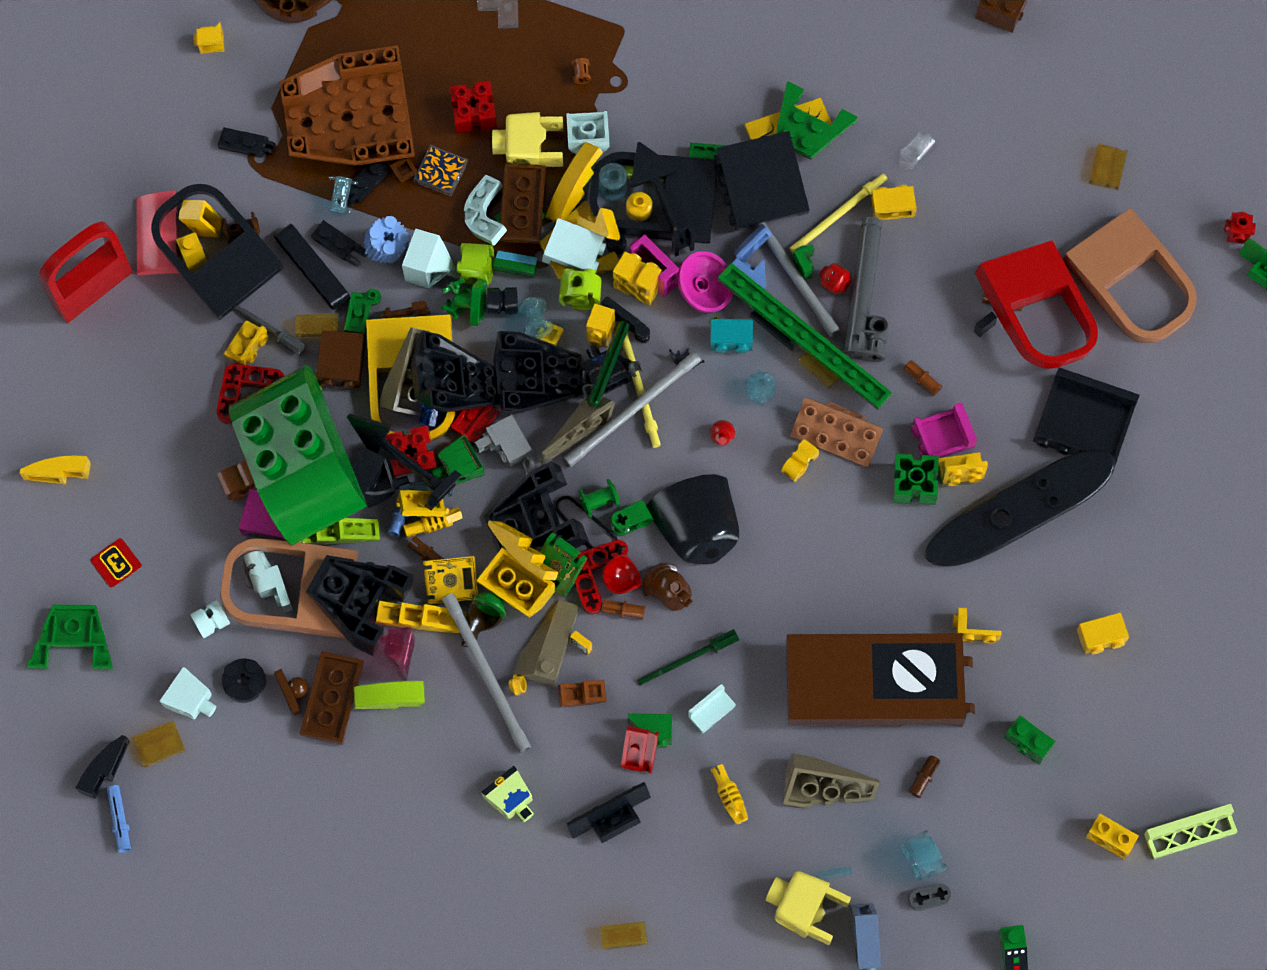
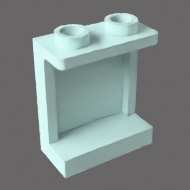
M558 218L543 254L542 262L550 265L551 261L578 271H583L587 268L596 271L599 262L596 261L598 255H603L606 244L603 243L604 236Z

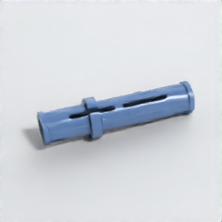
M112 785L106 788L113 821L112 833L115 834L117 851L122 853L132 849L128 835L130 828L126 824L120 786Z

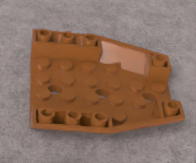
M398 45L337 54L279 82L287 127L289 156L352 166L415 157ZM386 108L393 110V113L389 116L384 115L382 112ZM346 114L353 116L352 120L348 122L343 121L342 117ZM306 120L312 122V125L308 128L301 126Z

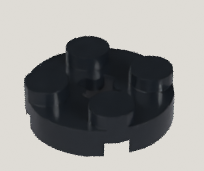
M237 659L225 666L222 675V686L230 698L240 703H247L257 699L262 690H264L266 675L262 667L255 660ZM241 676L250 677V681H247L245 686L238 682Z

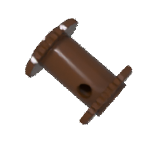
M251 212L252 218L246 219V221L260 236L258 219L255 217V213ZM223 218L222 228L225 240L229 245L231 240L236 239L243 231L235 222L227 223L226 218Z

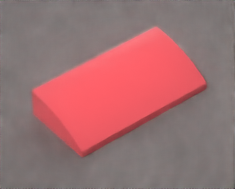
M176 190L157 192L136 198L137 275L179 273L159 250L151 232V224L156 211L176 194ZM176 206L164 217L160 233L163 241L179 258V246L176 241L179 238L178 206Z

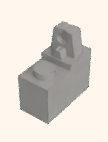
M512 415L487 427L486 432L482 434L483 438L475 442L479 453L488 449L491 451L495 450L504 464L508 463L510 468L533 457L532 449Z

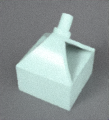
M415 229L402 264L405 282L430 288L446 275L460 279L461 273H457L456 266L440 236Z

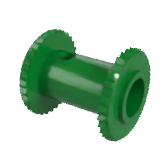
M610 479L606 480L607 487L585 495L582 489L579 490L580 502L589 518H592V510L614 502L616 507L620 506L617 490Z

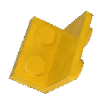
M980 452L939 458L938 467L942 485L956 486L966 481H969V483L980 482L985 477L988 462H982Z

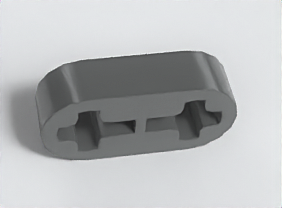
M944 884L919 888L910 894L909 905L916 911L943 906L950 900L951 891ZM938 889H941L942 893L946 892L947 894L943 900H940L939 897L932 898L931 896L936 895ZM917 894H919L920 898L928 897V899L923 900L922 905H919L918 902H913Z

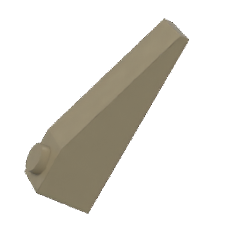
M411 327L384 384L379 406L427 418L429 408L414 397L410 361L419 335L423 330Z
M602 397L599 406L594 408L588 405V399L582 400L579 407L543 450L539 462L543 465L603 427L610 421L615 403L610 399Z
M558 600L521 652L514 674L518 676L523 675L527 680L556 687L580 605Z
M792 753L786 769L783 804L807 808L812 807V804L825 803L826 806L832 805V802L841 801L846 803L874 801L880 781L815 757Z

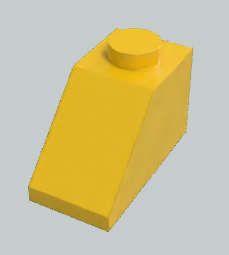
M196 232L176 239L186 266L191 273H194L207 262Z

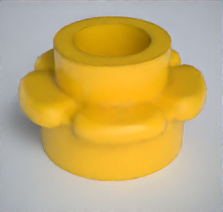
M514 674L513 679L509 680V689L518 696L526 692L527 684L523 675L518 676Z

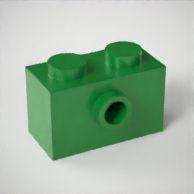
M1019 715L1004 737L1020 753L1028 755L1038 764H1041L1056 742L1021 715Z

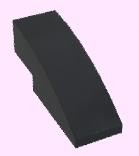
M121 735L111 742L89 764L75 787L79 793L96 799L104 779L113 782L130 743L126 736Z

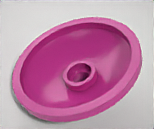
M707 251L695 252L686 257L679 267L678 285L683 298L694 309L704 313H714L728 305L733 296V292L718 281V276L728 267L719 256Z

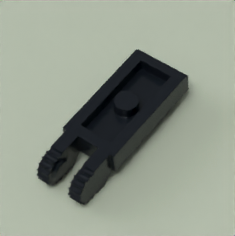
M324 220L311 234V238L356 267L360 265V261L350 253L354 250L363 257L368 255L365 254L366 250Z
M606 296L603 299L602 306L614 309L615 320L627 322L629 324L628 331L630 330L634 333L637 341L645 344L650 340V328L646 327L643 322L610 297Z

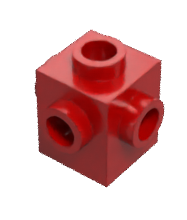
M1232 212L1230 219L1225 221L1224 232H1227V242L1245 244L1250 236L1255 234L1256 223H1253V215H1249L1246 212Z

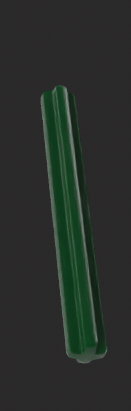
M620 321L617 325L588 398L589 406L594 408L599 406L629 329L627 322Z

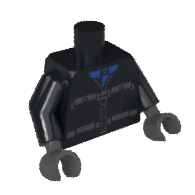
M597 345L590 346L586 350L590 359L584 362V368L580 373L579 385L585 400L588 399L587 396L592 391L607 350L601 353ZM619 354L603 395L631 382L629 372H631L633 377L637 376L636 371L640 370L643 372L644 370L640 362L632 361Z

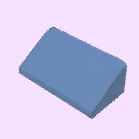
M761 224L733 254L742 262L746 261L772 233L765 225Z

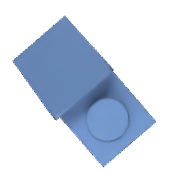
M736 258L733 264L766 290L765 261L763 260L752 270L749 263L746 261L742 262Z

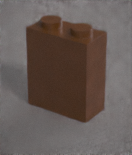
M322 330L316 373L319 385L324 388L338 386L346 390L360 388L366 343L364 334Z

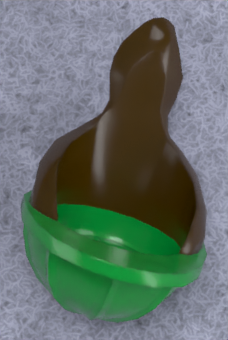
M492 592L478 594L471 600L467 612L469 627L476 640L481 631L497 627L506 616L504 601ZM463 639L461 646H462V647H467V645H466V643H465V641H464V639Z

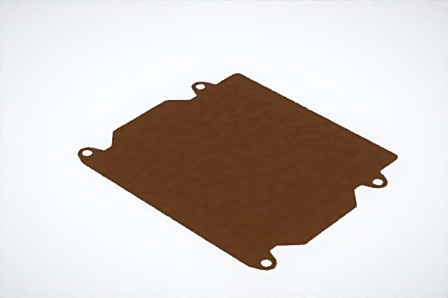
M337 0L342 5L338 16L308 28L285 79L337 54L398 45L415 157L409 158L418 173L431 147L465 160L451 190L448 191L417 179L418 174L400 183L391 173L362 203L356 202L350 207L347 204L349 199L346 202L341 199L345 193L344 189L368 164L352 166L289 156L287 127L280 90L271 107L282 133L279 144L275 145L274 148H270L273 150V154L271 156L266 155L264 162L257 163L254 160V156L248 155V162L264 178L381 219L392 216L397 222H401L400 225H404L406 228L412 230L419 229L439 235L443 241L461 247V243L489 244L477 238L469 230L465 223L464 206L470 193L485 175L499 180L503 185L504 164L507 163L506 154L493 155L492 131L506 130V117L509 114L540 112V117H563V131H546V139L541 144V152L563 153V167H546L543 213L546 216L553 195L563 175L576 156L575 153L568 149L566 113L598 112L594 104L599 93H618L623 91L628 85L626 74L612 63L625 30L621 25L547 0ZM579 58L589 59L588 71L591 76L589 83L580 85L573 82V77L575 76L572 66L573 60ZM614 76L622 79V84L618 87L610 84V79ZM490 81L497 128L481 130V126L472 127L473 132L457 134L450 86L466 84L467 89L474 88V83ZM386 108L382 113L389 116L393 113V110ZM346 114L342 117V120L345 122L351 121L353 116ZM306 120L301 126L308 128L312 125V122ZM503 187L491 200L486 210V216L493 221L494 217L501 212ZM545 217L542 219V226L553 221ZM498 241L493 246L494 259L498 250L535 257L537 252L543 251L540 244ZM538 261L536 269L545 268L549 264Z

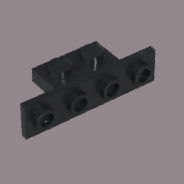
M642 782L639 785L633 786L624 793L567 822L566 824L572 838L574 839L593 829L601 843H604L641 823L633 807L651 798L645 782Z

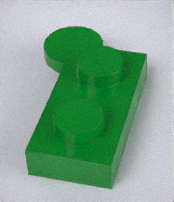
M370 289L365 295L352 292L344 332L366 335V320H369L371 306L377 305L381 301V294L377 289Z

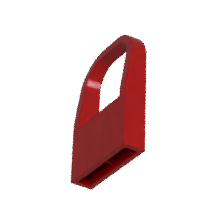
M102 221L85 228L55 251L43 264L39 277L54 309L69 323L132 274L133 271L116 233L106 222ZM103 237L105 243L55 282L58 270L68 259L90 242Z
M1053 240L983 262L979 265L975 275L1000 323L1017 351L1025 360L1035 366L1052 369L1079 361L1090 353L1098 338L1097 324ZM1062 295L1082 327L1086 342L1082 348L1059 356L1044 355L1031 345L1013 310Z

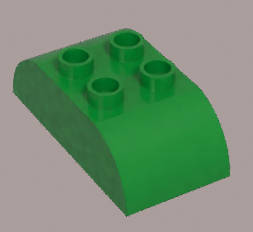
M305 365L229 406L231 422L259 496L276 527L291 546L367 507L316 375L309 366Z

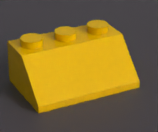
M501 548L476 580L477 583L528 618L541 610L555 592L554 582L542 579L526 569L504 548Z

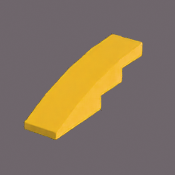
M585 142L576 154L553 195L545 216L548 220L555 223L558 218L565 220L586 194L582 188L594 174L591 167L603 153L600 147Z
M488 522V526L498 541L526 569L542 579L556 580L558 572L543 564L546 555L530 547L532 538L503 522Z
M384 601L378 602L375 618L376 624L425 631L460 633L447 608L427 604L419 606L403 602L401 604ZM462 611V613H463V615H464V617H465V619H466V614H467V612Z

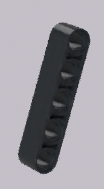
M290 223L274 235L280 247L332 310L337 309L351 298L347 290L293 224Z

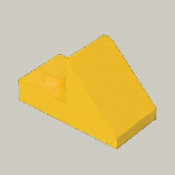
M600 208L597 217L588 215L587 218L579 216L577 225L606 238L620 240V233L612 210Z

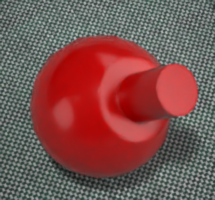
M719 420L711 426L710 437L717 445H727L735 437V428L729 421Z

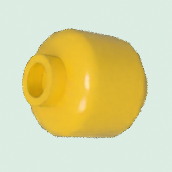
M644 192L632 193L626 201L627 216L635 222H644L650 218L653 210L651 198Z

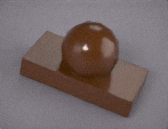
M282 668L275 671V677L292 715L301 713L295 698H302L306 695L308 691L307 682L300 677L292 678L287 682Z

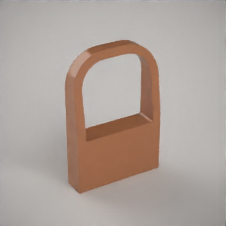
M1131 207L1065 254L1063 261L1118 327L1135 341L1143 343L1161 341L1186 324L1193 314L1197 297L1192 281ZM1151 258H1154L1183 291L1186 297V309L1163 328L1147 331L1140 329L1131 322L1107 289Z
M260 538L243 541L230 551L225 561L220 591L222 606L233 620L244 625L346 639L306 593V590L326 555L354 559L357 562L358 551L299 542L291 546L288 541ZM249 551H264L304 558L296 618L250 614L239 610L233 604L229 594L232 567L239 556Z

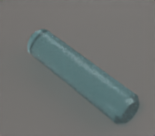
M845 867L819 872V879L852 874V868Z

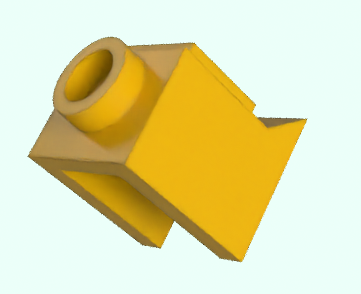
M221 22L215 27L208 26L196 29L197 34H193L194 46H198L200 54L224 51V36Z

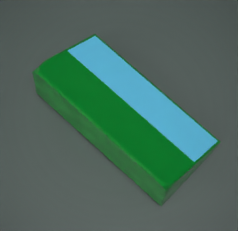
M498 250L493 263V269L498 272L534 278L539 258Z

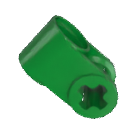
M641 500L615 512L612 516L611 528L614 534L624 536L648 526L654 519L645 502Z

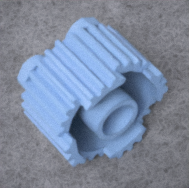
M392 216L379 218L372 223L365 234V241L363 243L366 249L365 254H368L367 257H370L371 261L377 262L379 260L380 263L383 261L384 264L386 262L393 264L394 261L396 262L408 246L410 235L406 232L407 229L403 228L404 225H400L401 222H397Z

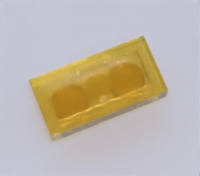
M338 314L296 315V337H321L322 330L338 332Z
M645 921L600 926L603 950L648 945Z

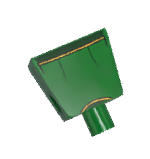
M466 435L461 436L438 453L440 466L430 470L433 477L436 476L439 479L448 477L456 470L461 474V477L455 482L456 485L485 475L484 468Z

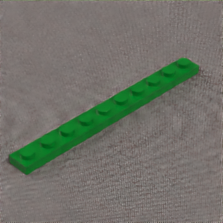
M733 263L718 276V281L874 408L878 410L892 395L889 389Z

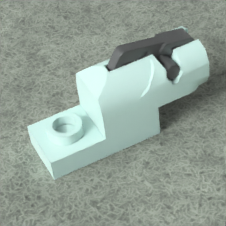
M253 551L244 555L243 565L247 587L254 589L261 598L274 595L277 606H282L285 613L293 610L278 565L271 567L263 551Z

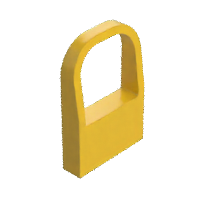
M451 315L366 320L372 420L381 422L378 374L390 373L410 328L413 327L440 334L453 342ZM456 411L447 412L443 423L438 428L430 431L432 441L448 433L450 426L455 421Z

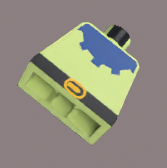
M515 766L511 767L481 792L482 797L507 819H511L517 814L523 822H526L534 815L527 806L533 800L532 795Z

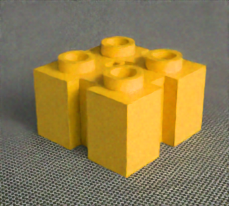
M624 252L613 270V288L627 295L630 294L636 300L650 306L658 293V276L662 273V270L653 262L646 264L641 262V257L635 253L629 254Z

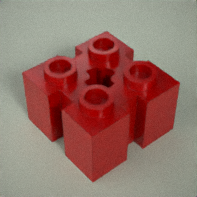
M490 81L474 83V88L467 89L466 84L450 86L457 134L473 132L472 127L481 126V130L497 128Z
M428 425L410 429L411 435L404 436L403 431L387 435L386 440L397 447L424 470L438 467L434 450L428 451L427 443L432 442ZM409 445L417 449L414 457L406 454V449H408ZM397 459L391 460L394 477L413 473Z

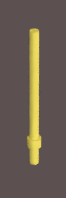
M882 173L872 182L869 181L862 186L863 189L792 245L789 248L791 253L794 254L797 248L807 245L866 196H871L872 190H875L888 180L887 176Z
M627 333L622 345L625 356L632 361H636ZM636 371L637 376H632L637 396L639 397L645 390L640 373ZM646 404L641 408L645 420L644 427L646 433H649L652 447L657 448L661 446L657 434L658 426L656 421L653 420L649 404Z

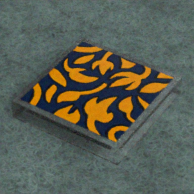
M430 145L418 169V174L415 175L413 180L417 184L452 197L468 164V159Z

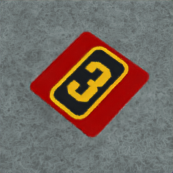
M121 538L91 558V563L111 588L142 566Z

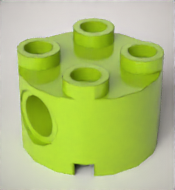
M461 243L460 254L462 255V260L457 263V273H461L460 279L463 278L465 280L462 284L474 285L478 279L487 280L486 286H489L494 272L491 259L494 258L493 246L489 244Z
M587 268L583 271L564 269L560 279L559 303L565 307L566 304H570L571 309L592 310L594 303L600 305L602 279L596 275L594 269Z

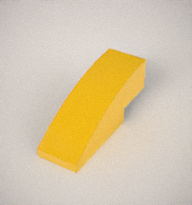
M59 456L44 459L20 469V475L24 480L66 485L67 477L88 479L91 462L87 456Z

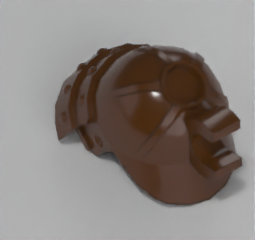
M659 563L650 568L643 579L644 595H652V597L659 599L671 610L677 611L684 607L687 608L693 602L691 600L692 592L684 577L677 572V567L673 564Z

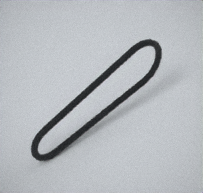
M562 496L556 502V510L565 521L569 519L559 509V503L563 499L571 500L584 511L583 507L570 496ZM592 515V519L608 532L614 540H618L614 533ZM589 542L586 543L591 549L594 548ZM618 546L615 547V551L608 554V557H610L612 553H615L618 550ZM599 552L595 553L600 557H605L604 554H601Z

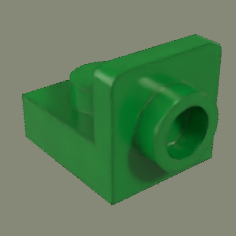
M813 244L800 246L794 252L793 262L804 280L812 277L814 266L809 257L814 254Z

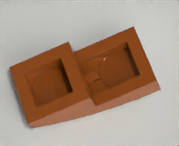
M604 680L583 681L582 683L560 684L558 686L560 707L592 705L607 701Z

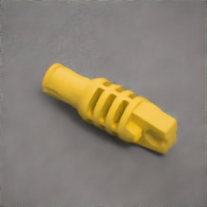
M446 507L444 517L422 516L420 517L421 520L403 525V529L407 538L423 532L430 534L439 529L452 526L453 522L463 517L459 507L452 509Z
M717 765L718 770L715 767L711 769V773L719 786L717 792L726 811L737 825L749 819L744 801L736 784L730 781L724 765Z

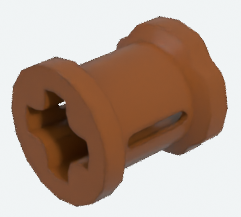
M579 58L572 61L575 72L573 77L574 83L581 85L591 81L588 71L589 59Z

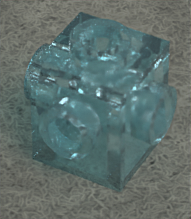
M760 370L755 375L751 374L745 383L747 385L746 395L753 402L759 403L762 406L767 400L770 401L777 392L775 390L776 381L774 377Z

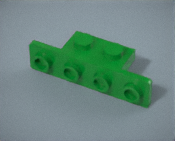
M1249 238L1239 254L1254 264L1247 276L1267 290V250Z

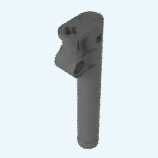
M864 217L861 222L843 353L852 359L881 362L885 360V355L882 352L883 345L887 339L888 322L884 317L870 315L882 220L876 217ZM875 326H880L883 328V330L876 331L873 328Z

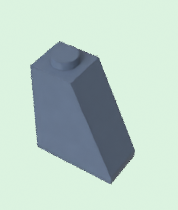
M873 903L850 905L857 966L862 970H876L877 967H881L877 912Z

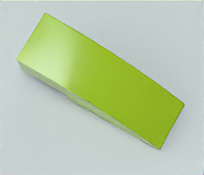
M424 681L387 682L355 686L353 688L355 709H398L399 707H421L425 703Z

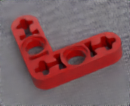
M236 363L228 365L224 371L216 409L219 420L225 424L232 423L230 414L224 417L222 412L226 411V403L230 406L240 400L243 386L263 388L273 383L271 379H274L275 376H278L279 379L284 377L283 372L273 368ZM234 370H237L239 375H235V384H233L232 376L230 373H233ZM258 372L261 374L260 379L255 382L249 379L250 375ZM265 374H267V377L269 378V379H266V383H264V381H265ZM228 389L236 391V395L233 398L225 397V392Z
M615 540L580 552L576 559L579 560L583 555L587 557L582 568L583 574L577 577L574 584L583 609L588 614H597L602 608L601 597L591 571L605 567L611 560L608 559V553L605 549H609V553L616 550V546L624 548L622 555L628 556V545L622 540ZM596 552H601L605 556L601 563H596L592 559ZM617 552L611 554L612 559L618 556ZM582 579H588L592 584L589 589L584 590L580 588L579 582ZM591 593L593 601H598L596 608L592 609L591 606H586L589 604L587 594Z

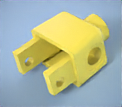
M540 112L509 114L506 117V130L492 131L493 155L506 154V162L511 164L563 167L562 152H541V144L546 139V131H563V117H540Z
M796 871L790 882L776 877L765 901L778 906L775 913V921L803 938H806L808 935L826 945H830L833 935L813 926L816 923H820L825 915L823 909L824 898L826 897L842 906L848 907L851 897L830 888L829 882L804 872Z

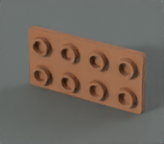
M805 397L790 436L801 441L805 439L813 446L869 467L883 428L867 422V416L828 401L826 404H822Z

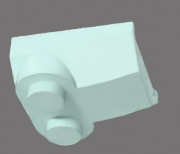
M607 111L566 113L568 149L572 153L577 154L585 142L600 147L602 152H605L610 147Z

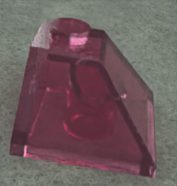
M410 627L388 629L387 636H383L381 644L386 657L403 681H407L416 640L413 629Z

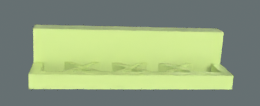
M1228 804L1148 829L1144 836L1152 858L1156 859L1236 834L1238 831L1231 816L1234 813L1232 805ZM1226 818L1230 830L1222 832L1216 829L1217 821ZM1203 826L1209 829L1208 836L1201 838L1195 835L1196 828ZM1182 832L1188 835L1187 843L1181 845L1173 841L1176 833ZM1162 839L1168 842L1165 850L1156 852L1153 841Z

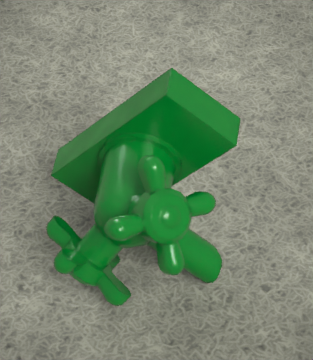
M463 278L448 283L442 292L444 294L451 290L453 293L452 302L447 299V306L442 305L441 309L452 315L453 319L458 318L457 313L461 314L463 312L461 308L470 309V325L478 326L484 319L487 280L478 279L472 286V293H470V289L467 286L460 291V284L465 282Z

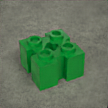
M910 454L895 455L893 503H910L912 498L918 499V504L936 505L938 497V480L936 479L939 456L922 455L921 460H913V455Z

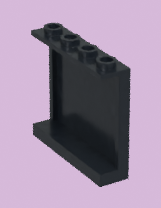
M790 131L717 148L716 154L713 155L716 167H720L719 182L721 187H725L724 201L726 207H730L729 221L731 227L735 226L736 231L740 228L809 213L810 209Z
M1059 367L1033 442L1042 448L1050 447L1056 449L1058 453L1063 455H1072L1088 450L1105 451L1112 455L1116 465L1140 395Z

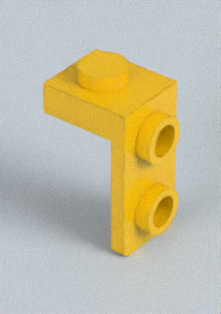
M958 608L957 614H953L952 627H956V633H962L963 642L983 640L984 643H995L1000 640L1001 631L967 629V608Z

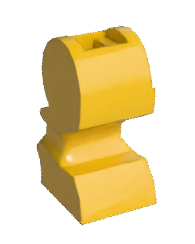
M803 439L798 445L796 452H793L786 461L781 472L796 482L806 472L809 465L808 462L817 459L819 449Z

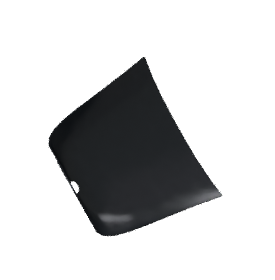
M708 474L682 480L661 490L646 505L654 519L653 522L676 554L688 563H716L737 544L739 539L738 520L726 477ZM711 536L712 540L706 542L705 538ZM709 549H718V554L715 557H706V552Z

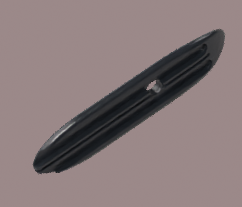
M1088 450L1066 456L1045 466L971 507L949 522L931 539L925 550V558L934 565L957 566L978 560L1009 545L1093 497L1110 480L1115 469L1114 458L1105 451ZM1003 511L1009 515V520L1005 525L995 524L993 516L996 512Z

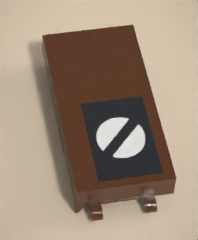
M962 633L787 634L788 725L901 726L905 724H952L963 727L966 713L975 714V704L965 703L964 666L973 668V657L963 656Z

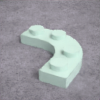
M485 175L466 200L464 206L465 223L473 235L495 246L507 230L504 225L489 219L486 216V210L503 185L499 180Z

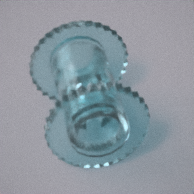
M608 163L599 172V191L603 198L612 202L623 199L628 190L626 183L628 178L627 171L622 165Z
M330 176L329 179L335 180L331 204H324V208L340 213H352V210L346 208L351 184L358 185V182L346 177Z
M530 297L522 301L518 307L519 314L527 317L528 321L524 328V334L537 339L548 336L553 329L552 322L544 319L543 312L547 308L544 299Z

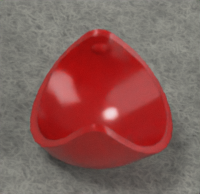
M626 555L614 557L605 565L603 570L604 584L615 594L628 593L641 585L640 573L633 561Z

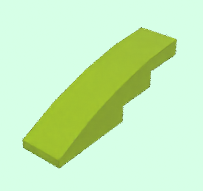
M344 518L299 543L324 545L379 541L378 519Z

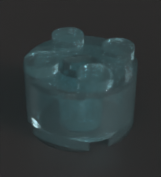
M927 829L903 841V845L900 846L906 861L911 860L913 863L911 870L917 881L922 879L924 882L947 870L946 864H943L941 860L943 857L931 835H928Z

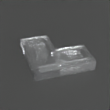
M477 0L478 11H498L499 29L519 28L518 0Z

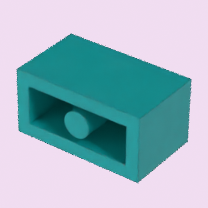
M711 319L710 350H715L718 353H724L727 350L738 353L752 351L753 320Z

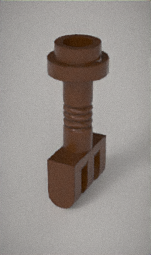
M425 301L413 302L412 307L391 311L390 307L385 308L382 311L383 319L401 318L407 315H415L416 317L428 316L430 310Z

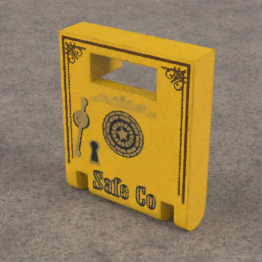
M475 556L423 561V566L432 565V569L424 570L426 596L435 595V599L427 600V604L444 603L442 599L454 593L457 601L472 600L479 594L476 581ZM471 567L473 589H465L463 568Z

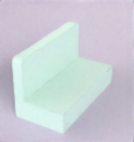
M722 684L688 711V718L702 734L736 707L733 700L725 693V687Z

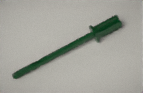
M732 629L714 639L709 638V645L637 681L641 686L707 652L714 650L718 654L719 650L739 641L735 629Z

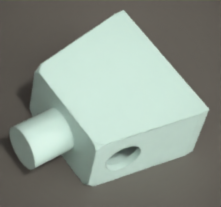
M184 667L160 700L164 708L191 719H196L200 712L210 717L216 710V705L208 701L212 695L210 690Z

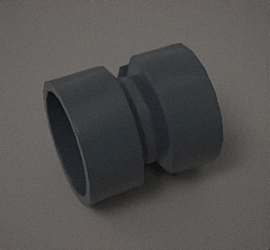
M505 287L503 291L500 288H487L488 315L500 314L501 311H504L505 314H518L517 287Z

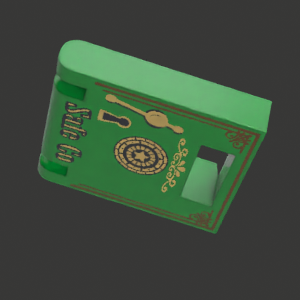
M552 532L540 553L546 555L543 564L558 572L556 580L551 581L555 583V592L564 598L569 594L587 557L583 555L577 562L576 559L580 551L561 537L553 544L557 535Z

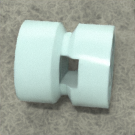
M217 599L207 604L205 610L200 608L190 614L203 638L213 634L215 628L222 629L230 624Z

